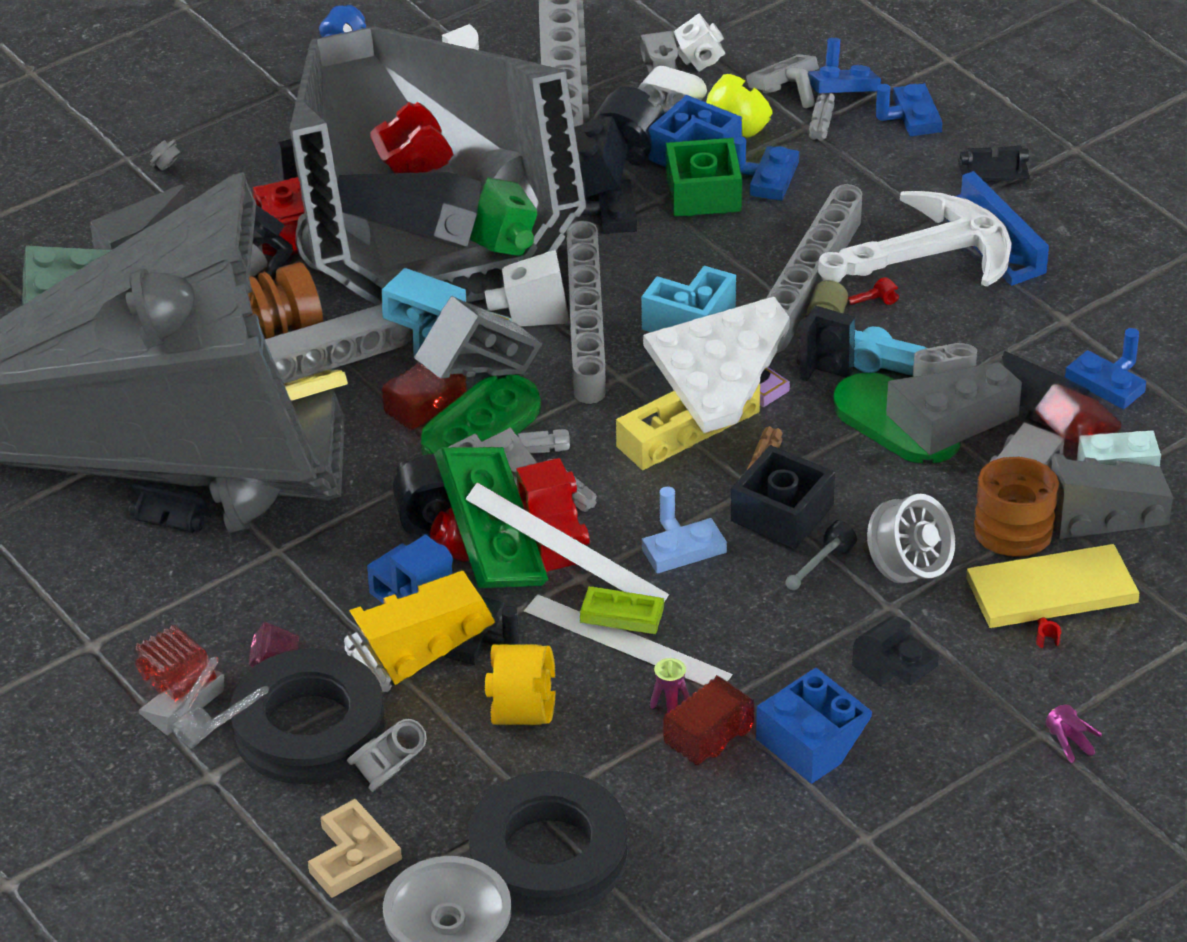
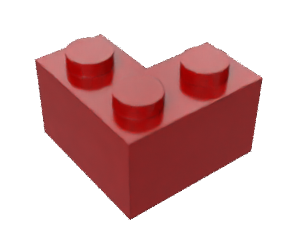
M557 458L516 468L517 489L525 511L585 546H589L590 538L587 527L584 523L579 524L577 509L572 499V494L577 493L576 480L572 471H566L561 459ZM536 541L546 572L576 565L574 562Z

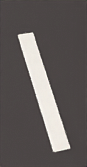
M476 483L466 497L467 501L623 592L664 598V602L669 595L479 483Z
M537 595L524 610V612L653 665H656L665 658L678 659L686 666L685 678L718 692L733 675L626 630L580 623L579 611L540 595Z

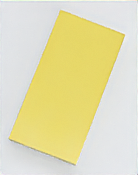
M1114 544L967 568L966 579L989 628L1035 621L1042 617L1053 618L1139 603V591Z

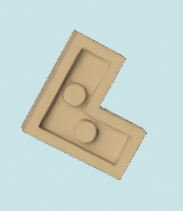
M354 799L321 817L322 829L337 846L309 860L308 867L309 873L333 898L402 860L401 848L363 806Z

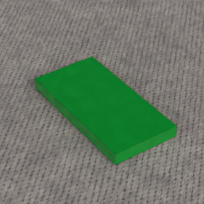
M440 447L434 456L478 587L542 586L549 579L536 541L466 500V497L476 483H479L525 510L504 448Z

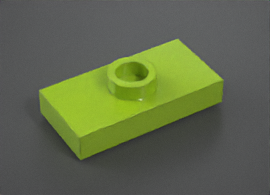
M589 586L580 610V623L656 634L664 610V598Z

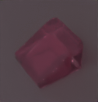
M264 622L252 638L249 666L254 667L274 655L297 650L299 635Z

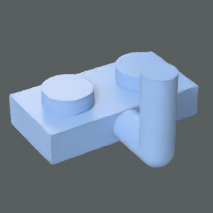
M672 487L661 488L660 522L666 531L642 538V551L657 574L727 553V541L712 518L681 527L675 518V490Z

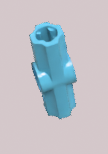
M868 327L863 332L855 330L854 367L864 373H875L882 368L913 376L914 354L919 350L928 348L892 339L890 334L880 327Z

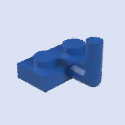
M828 38L826 66L821 67L820 71H808L811 87L818 93L877 91V86L881 84V78L872 72L869 67L854 65L851 66L850 70H840L838 68L841 40L839 38Z
M925 83L894 87L893 100L896 106L889 107L890 86L887 84L877 86L876 118L878 120L902 119L909 136L942 132L941 117Z
M742 136L734 137L740 172L743 175L753 176L750 183V196L783 201L798 166L800 151L767 145L759 164L747 162L746 138Z
M1135 328L1125 330L1122 357L1114 364L1087 350L1066 367L1065 378L1089 389L1091 393L1124 410L1140 397L1146 389V380L1128 371L1136 363L1139 331Z

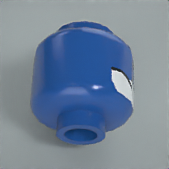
M335 6L319 26L321 37L364 29L366 28L365 17L354 6Z

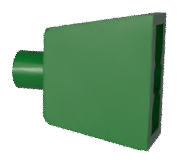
M487 177L469 240L491 251L517 256L523 255L525 249L533 244L534 234L531 231L537 217V209L517 182Z

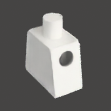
M556 250L505 266L502 269L504 287L485 291L488 311L509 308L512 322L520 327L570 323Z

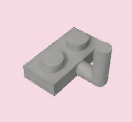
M798 54L748 74L746 79L749 88L755 87L762 90L763 93L778 91L782 88L781 84L787 81L796 82L802 107L808 108L815 105L808 71H815L819 69L816 56Z

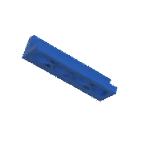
M974 171L962 175L961 194L955 197L969 200L994 214L1006 227L1012 243L1009 263L1025 267L1013 271L1008 266L1002 277L1012 286L1047 273L1049 245ZM973 246L983 256L978 247Z

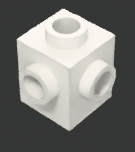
M700 13L673 31L680 45L678 47L679 56L686 65L692 62L699 72L707 66L715 64L721 56L726 54L720 43L724 39L721 32L714 23L709 26Z

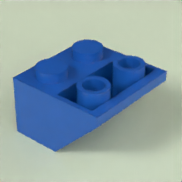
M814 668L757 706L756 740L812 784L843 762L872 717V711L819 669Z

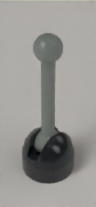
M836 520L823 535L825 547L796 575L787 577L785 582L787 588L790 590L798 589L801 585V580L830 552L843 554L852 548L857 542L855 531L841 520Z

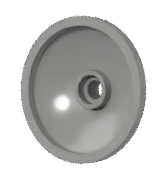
M459 856L434 857L408 867L393 880L387 889L383 901L384 923L388 933L395 942H496L504 933L510 921V892L502 877L484 863Z

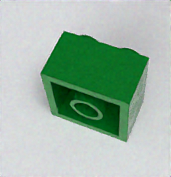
M733 138L666 143V177L674 216L726 214L742 211V176Z

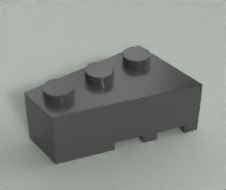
M451 296L414 358L439 378H449L450 374H463L465 377H474L475 373L487 372L491 376L524 374L543 343L516 323Z
M1000 362L888 381L886 415L929 455H932L1019 416L1022 382Z
M1053 453L1051 470L1057 475L1059 482L1057 504L1054 510V527L1059 539L1170 524L1173 495L1159 466L1117 461L1114 466L1098 464L1096 458L1085 457L1082 462L1067 460L1064 454Z

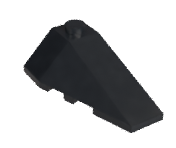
M451 172L339 175L337 180L343 213L461 249L468 246L477 215L481 181Z

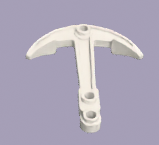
M905 191L901 192L900 201L918 209L937 223L943 222L944 217L950 222L880 242L871 241L843 248L839 253L827 252L820 256L818 273L823 281L840 282L846 274L866 276L870 275L873 270L885 268L889 264L976 246L983 254L982 270L984 275L981 285L989 286L1003 276L1007 270L1012 243L1003 223L990 211L969 200L944 193Z

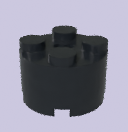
M622 86L616 88L613 93L608 94L593 119L613 117L628 145L626 160L633 165L639 166L642 165L651 152L652 139L649 127L663 116L665 112L659 103L655 107L648 100L650 95L634 87Z
M434 454L423 455L411 461L400 463L396 469L397 474L393 482V493L403 528L409 534L413 532L421 537L425 534L430 537L431 527L436 516L441 511L446 512L452 508Z

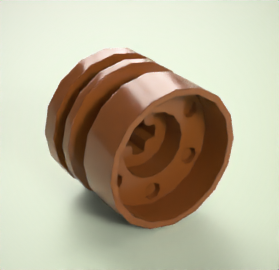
M298 262L278 268L276 271V285L266 272L258 275V281L255 277L249 276L252 292L248 293L253 314L248 316L255 314L258 316L264 339L288 333V327L292 332L323 322L321 304L315 284L303 263Z
M1020 456L1003 457L989 462L981 469L978 477L976 496L978 503L975 508L976 517L973 526L976 539L985 548L995 553L1012 557L1029 556L1045 549L1050 544L1054 532V510L1059 490L1057 475L1047 465L1035 459Z

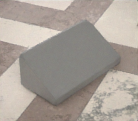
M194 666L139 709V714L168 736L224 691V674L216 670Z

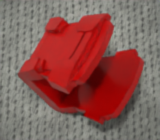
M408 102L396 112L397 117L390 122L384 121L370 133V138L381 160L394 173H425L432 169L438 170L449 164V160L454 155L448 141L441 134L442 130L437 119L428 108L419 102L415 104Z
M298 177L253 187V197L256 205L285 225L279 235L292 244L293 252L291 255L298 254L295 244L297 222L299 217L305 213ZM267 243L262 244L263 254L273 257L277 250Z

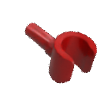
M880 278L875 283L873 289L849 296L848 303L853 305L870 299L880 298L887 305L894 304L899 299V295L894 291L898 289V286L889 278Z
M1045 617L1037 620L1039 625L1036 637L1037 646L1040 648L1044 647L1046 636L1052 637L1055 640V645L1059 646L1061 637L1060 626L1056 622L1047 621Z

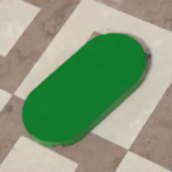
M858 373L843 379L834 390V405L838 418L901 458L914 463H923V459H933V463H939L950 459L959 451L961 442L929 455L886 415L888 381L895 379L879 373Z
M496 375L479 381L424 426L421 434V450L423 455L435 454L440 447H449L473 434H476L481 442L509 428L518 435V433L535 421L540 414L541 398L537 386L532 381L518 375H506V379H497Z

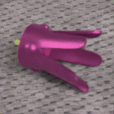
M675 658L660 660L654 668L656 682L650 708L653 709L657 706L661 691L664 689L667 713L670 717H674L677 714L678 689H681L686 704L688 706L692 705L684 680L686 666L682 661Z
M1065 704L1054 708L1046 718L1047 728L1050 729L1052 735L1057 736L1070 763H1073L1075 758L1067 737L1074 741L1087 755L1092 756L1095 754L1094 747L1082 732L1087 730L1097 737H1101L1102 734L1078 718L1077 711L1070 705Z

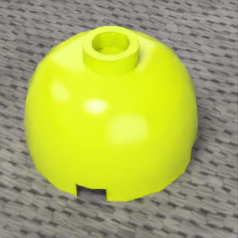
M723 74L707 95L706 103L741 116L742 137L746 139L753 137L770 121V116L773 114L768 101L755 87L750 92L742 86L745 80L732 74Z

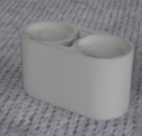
M954 343L919 350L914 354L913 377L974 367L977 363L978 350L974 346L964 343Z

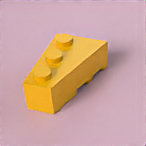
M463 570L418 586L419 592L398 599L395 594L383 598V605L363 611L361 606L349 610L395 685L414 675L423 667L446 655L455 647L495 623L484 600Z

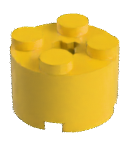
M540 644L492 645L491 665L493 673H487L485 677L486 697H493L491 704L492 724L541 725L550 723L555 707V691H551V678H555V663L551 647Z

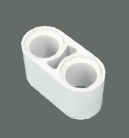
M666 66L655 67L638 87V89L650 95L648 100L655 107L659 103L664 112L671 109L685 95L702 100L707 93L704 81L698 76Z

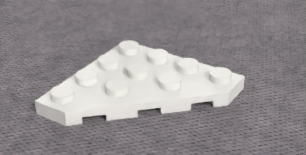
M771 297L644 334L643 346L702 432L707 433L738 423L743 414V407L746 401L752 398L760 383V376L763 370L770 365L777 352V345L780 339L785 337L789 330L790 317L776 298Z

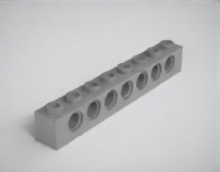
M539 0L541 65L560 68L566 71L574 127L585 124L589 121L583 0Z

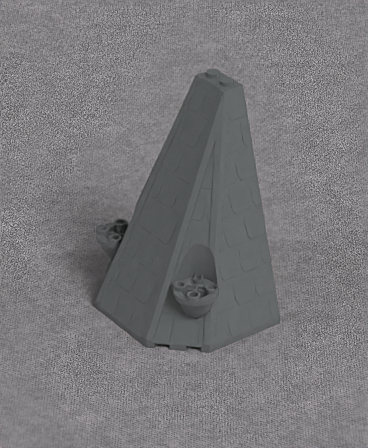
M374 26L311 39L289 127L305 212L299 217L297 222L295 244L298 254L307 265L317 271L329 274L347 288L375 305L382 304V289L404 268L466 289V302L468 303L486 299V290L504 287L502 269L505 266L558 249L566 237L563 234L569 225L586 208L565 70ZM408 102L413 104L419 102L433 113L441 127V134L448 141L454 154L449 160V164L438 170L432 169L429 172H451L481 181L480 197L487 177L517 182L537 209V217L531 231L534 234V242L529 248L525 249L524 254L521 256L494 252L469 240L467 247L461 249L342 212L337 184L338 176L394 173L381 160L370 138V133L384 121L390 122L397 117L396 112Z
M243 172L231 175L188 204L181 206L154 225L147 227L107 254L100 256L73 275L66 277L0 319V465L185 486L210 485L214 501L216 503L222 502L225 510L223 512L224 522L229 533L248 529L250 522L265 513L275 502L278 495L323 501L341 497L345 416L334 390H326L291 401L262 334L258 316L256 314L248 316L253 314L248 293L252 292L249 275L256 202Z

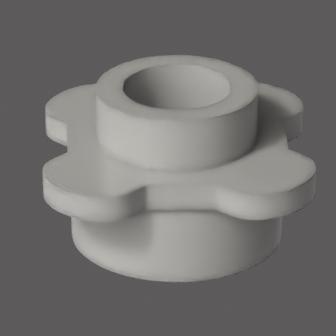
M174 139L169 143L164 140L150 153L153 156L150 161L152 167L157 165L163 171L180 156L181 152L176 148L177 144Z

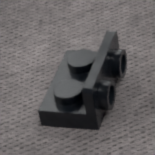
M815 305L808 317L801 319L797 329V338L801 339V347L797 355V364L800 365V379L808 381L815 369L847 378L854 371L855 317Z

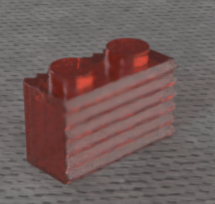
M418 362L414 367H411L410 371L406 370L404 374L401 373L399 378L394 377L386 384L384 383L382 387L384 411L386 414L389 413L391 417H394L396 421L398 420L400 424L403 423L405 428L408 427L412 431L438 415L466 392V377L463 374H450L449 378H439L422 363Z
M1059 384L1052 385L1035 408V412L1057 434L1078 444L1079 436L1117 433L1121 428V422L1112 416L1108 409L1103 408L1099 401Z
M171 624L170 629L164 628L163 633L157 632L156 637L150 636L149 640L144 639L142 644H136L135 649L139 659L135 660V664L140 675L145 681L151 680L159 694L165 692L174 701L217 678L206 651L176 625Z
M716 675L714 680L711 679L708 684L705 683L703 688H699L691 697L688 696L686 701L683 700L681 705H677L675 709H671L669 714H665L663 718L664 742L666 745L670 744L671 748H675L678 753H682L689 761H693L695 765H699L709 756L712 758L717 757L724 750L727 742L736 735L744 736L754 724V699Z

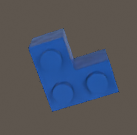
M685 95L649 127L652 140L649 160L666 167V143L742 136V117Z
M426 534L408 546L402 543L367 565L369 593L383 604V598L394 594L400 599L419 592L418 586L452 574V555L447 547L436 543Z

